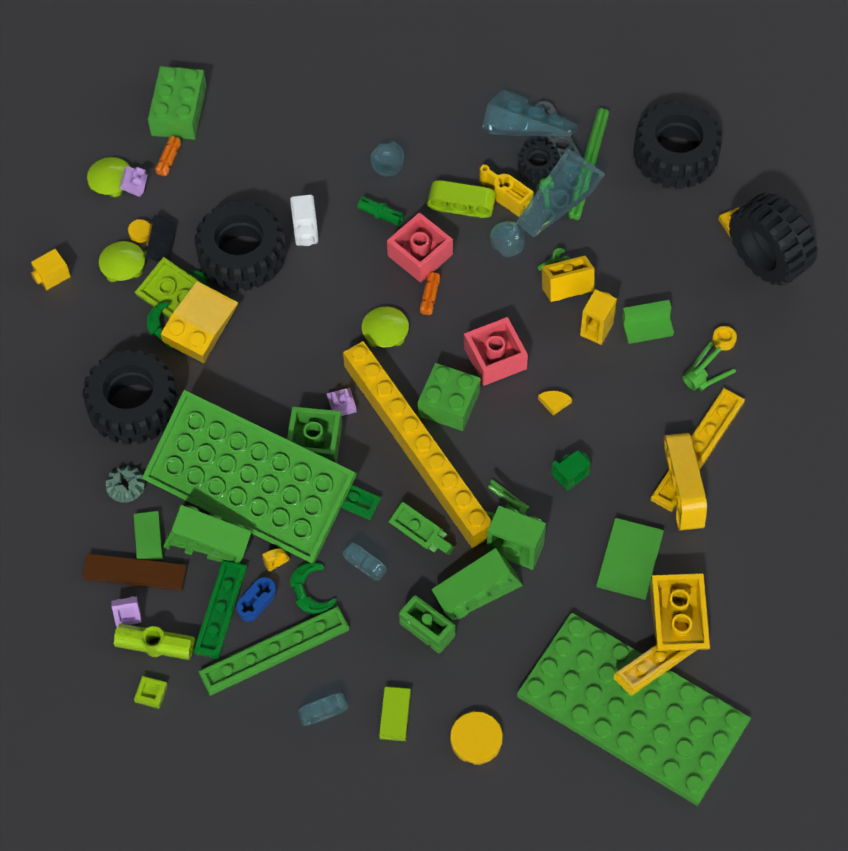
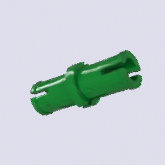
M362 196V200L358 202L357 209L374 215L377 220L383 219L397 227L403 222L404 213L387 207V204L384 202L378 203L366 196Z

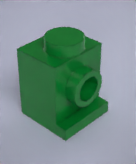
M578 450L572 455L567 454L559 463L556 460L552 463L551 475L568 491L589 475L590 459L584 452L580 453Z

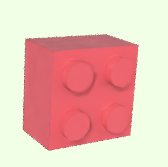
M419 212L387 240L388 257L421 283L428 277L430 272H434L453 255V239Z
M508 317L464 333V350L477 375L481 378L483 386L527 369L528 354Z

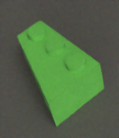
M180 505L171 522L162 548L170 550L172 545L184 548L185 554L192 555L194 551L208 554L207 559L218 562L226 560L240 563L252 531L247 530L241 524L225 522L217 515H207L199 512L193 506Z
M495 548L434 587L432 591L445 614L452 620L461 619L469 612L522 587L523 584L510 562Z

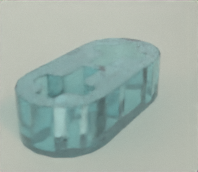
M350 543L342 552L349 563L376 581H379L387 572V568L380 560L355 543Z
M337 693L303 706L298 710V715L302 725L308 726L343 713L348 709V704L344 694Z

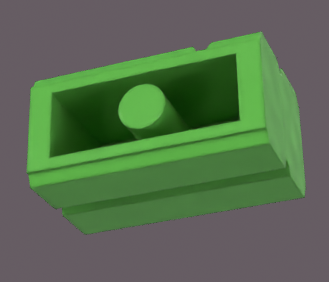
M416 595L412 597L399 613L400 625L426 645H431V648L438 654L455 637V625Z

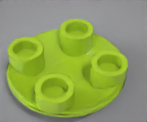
M116 157L98 160L90 167L87 173L90 189L103 195L120 196L123 191L119 188L123 170L129 164Z
M127 241L115 242L102 251L99 257L100 270L110 282L129 280L133 277L137 278L143 273L145 264L144 253L134 243Z
M393 307L375 308L364 317L362 322V333L371 347L387 348L395 345L400 346L404 343L409 330L406 316L400 310Z

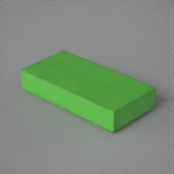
M159 512L134 514L137 559L148 561L163 559Z

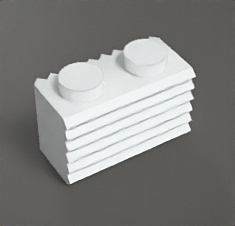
M313 196L291 197L290 202L296 245L310 246L317 244L319 241Z

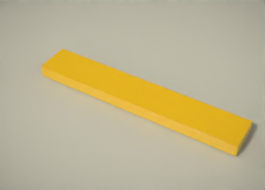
M723 388L691 436L699 471L745 401L744 398ZM668 471L651 496L650 501L673 512L677 506L670 471Z

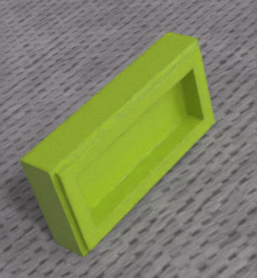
M385 687L379 739L406 741L411 689Z

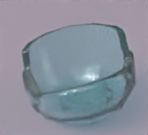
M393 141L389 144H379L370 157L373 171L382 177L395 176L402 170L405 161L402 147Z
M502 221L495 225L489 233L492 248L494 250L497 249L503 257L516 256L523 251L526 245L523 229L515 222Z

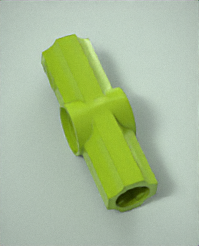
M119 623L114 634L115 647L146 652L151 657L164 655L190 660L194 650L195 639L193 636L165 632L156 626L142 628ZM152 639H160L155 645L149 644Z

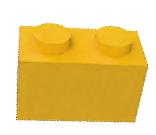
M586 255L542 266V289L550 302L594 291V267Z
M594 290L582 313L580 336L602 345L614 324L617 298L607 292Z

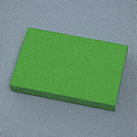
M615 518L596 587L646 600L664 530Z

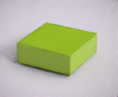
M142 676L134 697L135 703L160 709L168 686L167 682Z

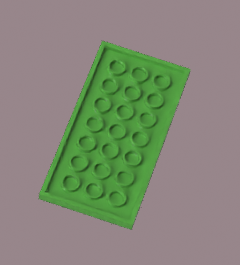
M184 390L142 479L232 524H241L247 530L252 531V534L314 564L357 473Z
M571 612L518 691L517 697L698 806L751 718L670 670L631 696L613 677L617 671L642 654Z

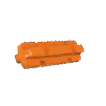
M169 137L168 145L165 146L159 159L161 162H158L156 165V174L162 176L168 174V167H171L177 154L176 151L181 145L178 137Z
M430 272L428 274L422 297L423 300L420 305V313L429 316L433 312V305L435 304L440 283V275L438 273Z

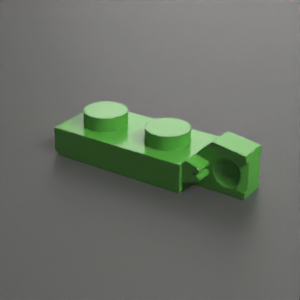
M403 501L389 520L390 524L434 553L439 548L444 553L450 555L455 546L445 540L448 534L442 528Z

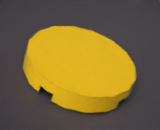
M471 712L464 714L456 720L451 729L450 743L453 752L461 760L480 765L490 762L498 755L502 746L503 733L499 723L492 716L483 712Z

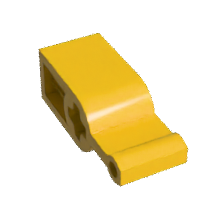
M487 165L480 167L479 181L481 185L488 186L496 193L495 200L520 218L533 205L534 192L508 174L497 175Z

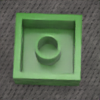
M435 363L418 400V416L464 431L480 394L481 378Z
M292 407L287 439L337 463L342 431L341 411Z
M498 506L487 530V553L496 548L508 561L533 570L544 546L546 523L542 522L538 517H528L520 514L514 508Z

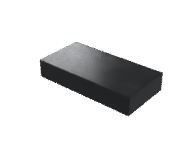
M156 215L152 217L143 257L156 262H160L163 257L168 259L175 222Z

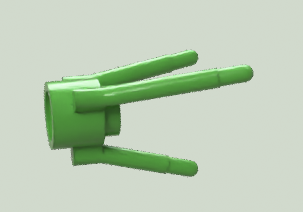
M713 342L707 344L682 377L684 383L693 391L698 388L703 391L709 385L736 372V369L733 368L706 381L708 374L704 368L716 357L721 348H716L700 366L698 365L713 346Z
M490 480L491 484L488 485V488L508 502L506 507L514 508L520 514L527 515L530 506L517 499L495 480ZM485 511L490 518L494 517L495 513Z

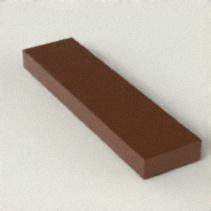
M87 554L82 577L83 580L182 591L187 567L183 564Z

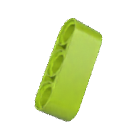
M437 180L431 185L427 205L436 211L488 218L493 212L496 193L494 190L486 187Z

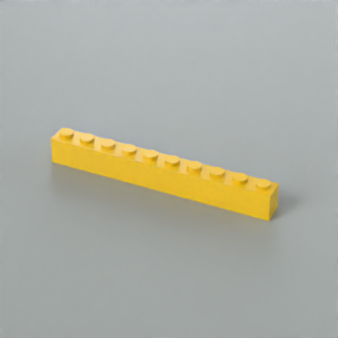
M363 341L344 351V367L472 549L487 541V530L492 520Z

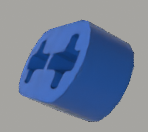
M266 577L259 578L237 603V612L243 621L251 622L256 620L274 600L276 586L272 579ZM262 587L265 589L269 587V593L263 592L261 594L260 588ZM244 606H253V612L248 610L244 613Z

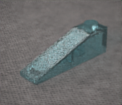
M503 89L487 104L482 126L483 129L488 130L494 135L571 137L578 128L577 124L558 114L549 115L545 113V108L541 105L534 107L528 104L529 99Z
M567 148L515 225L531 236H537L590 196L605 176V173Z

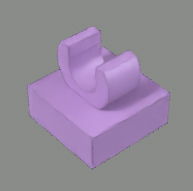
M126 166L123 170L119 188L140 197L144 192L147 179L145 170L139 167L134 169Z
M350 387L327 393V400L331 410L341 411V416L357 412Z
M137 596L111 601L116 627H118L119 623L125 625L142 623Z

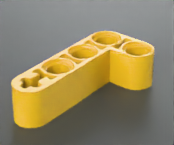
M690 433L664 435V450L677 501L676 521L678 530L705 528L707 502Z

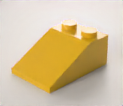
M197 281L173 312L161 332L162 342L205 363L239 303Z
M704 574L652 575L650 595L657 651L710 649Z

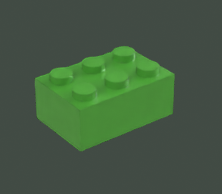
M160 66L148 117L151 136H174L195 140L207 87L204 70Z

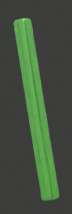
M599 108L597 110L569 209L568 217L570 219L579 220L581 217L609 117L607 109Z

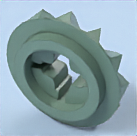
M129 465L123 468L117 467L114 472H109V477L105 481L106 491L117 502H131L143 493L145 480L142 479L143 475L137 468H131ZM124 477V479L129 481V490H127L126 487L124 488L123 485H120L122 484L121 478Z

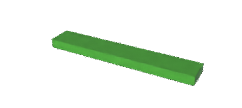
M337 606L198 672L209 696L349 631V626Z

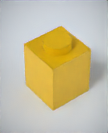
M56 249L31 262L34 270L31 272L33 279L38 285L41 283L46 291L70 278L67 264Z

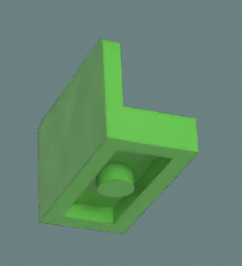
M665 300L623 308L621 321L627 342L631 344L673 336L674 330L670 320L672 308L670 301Z

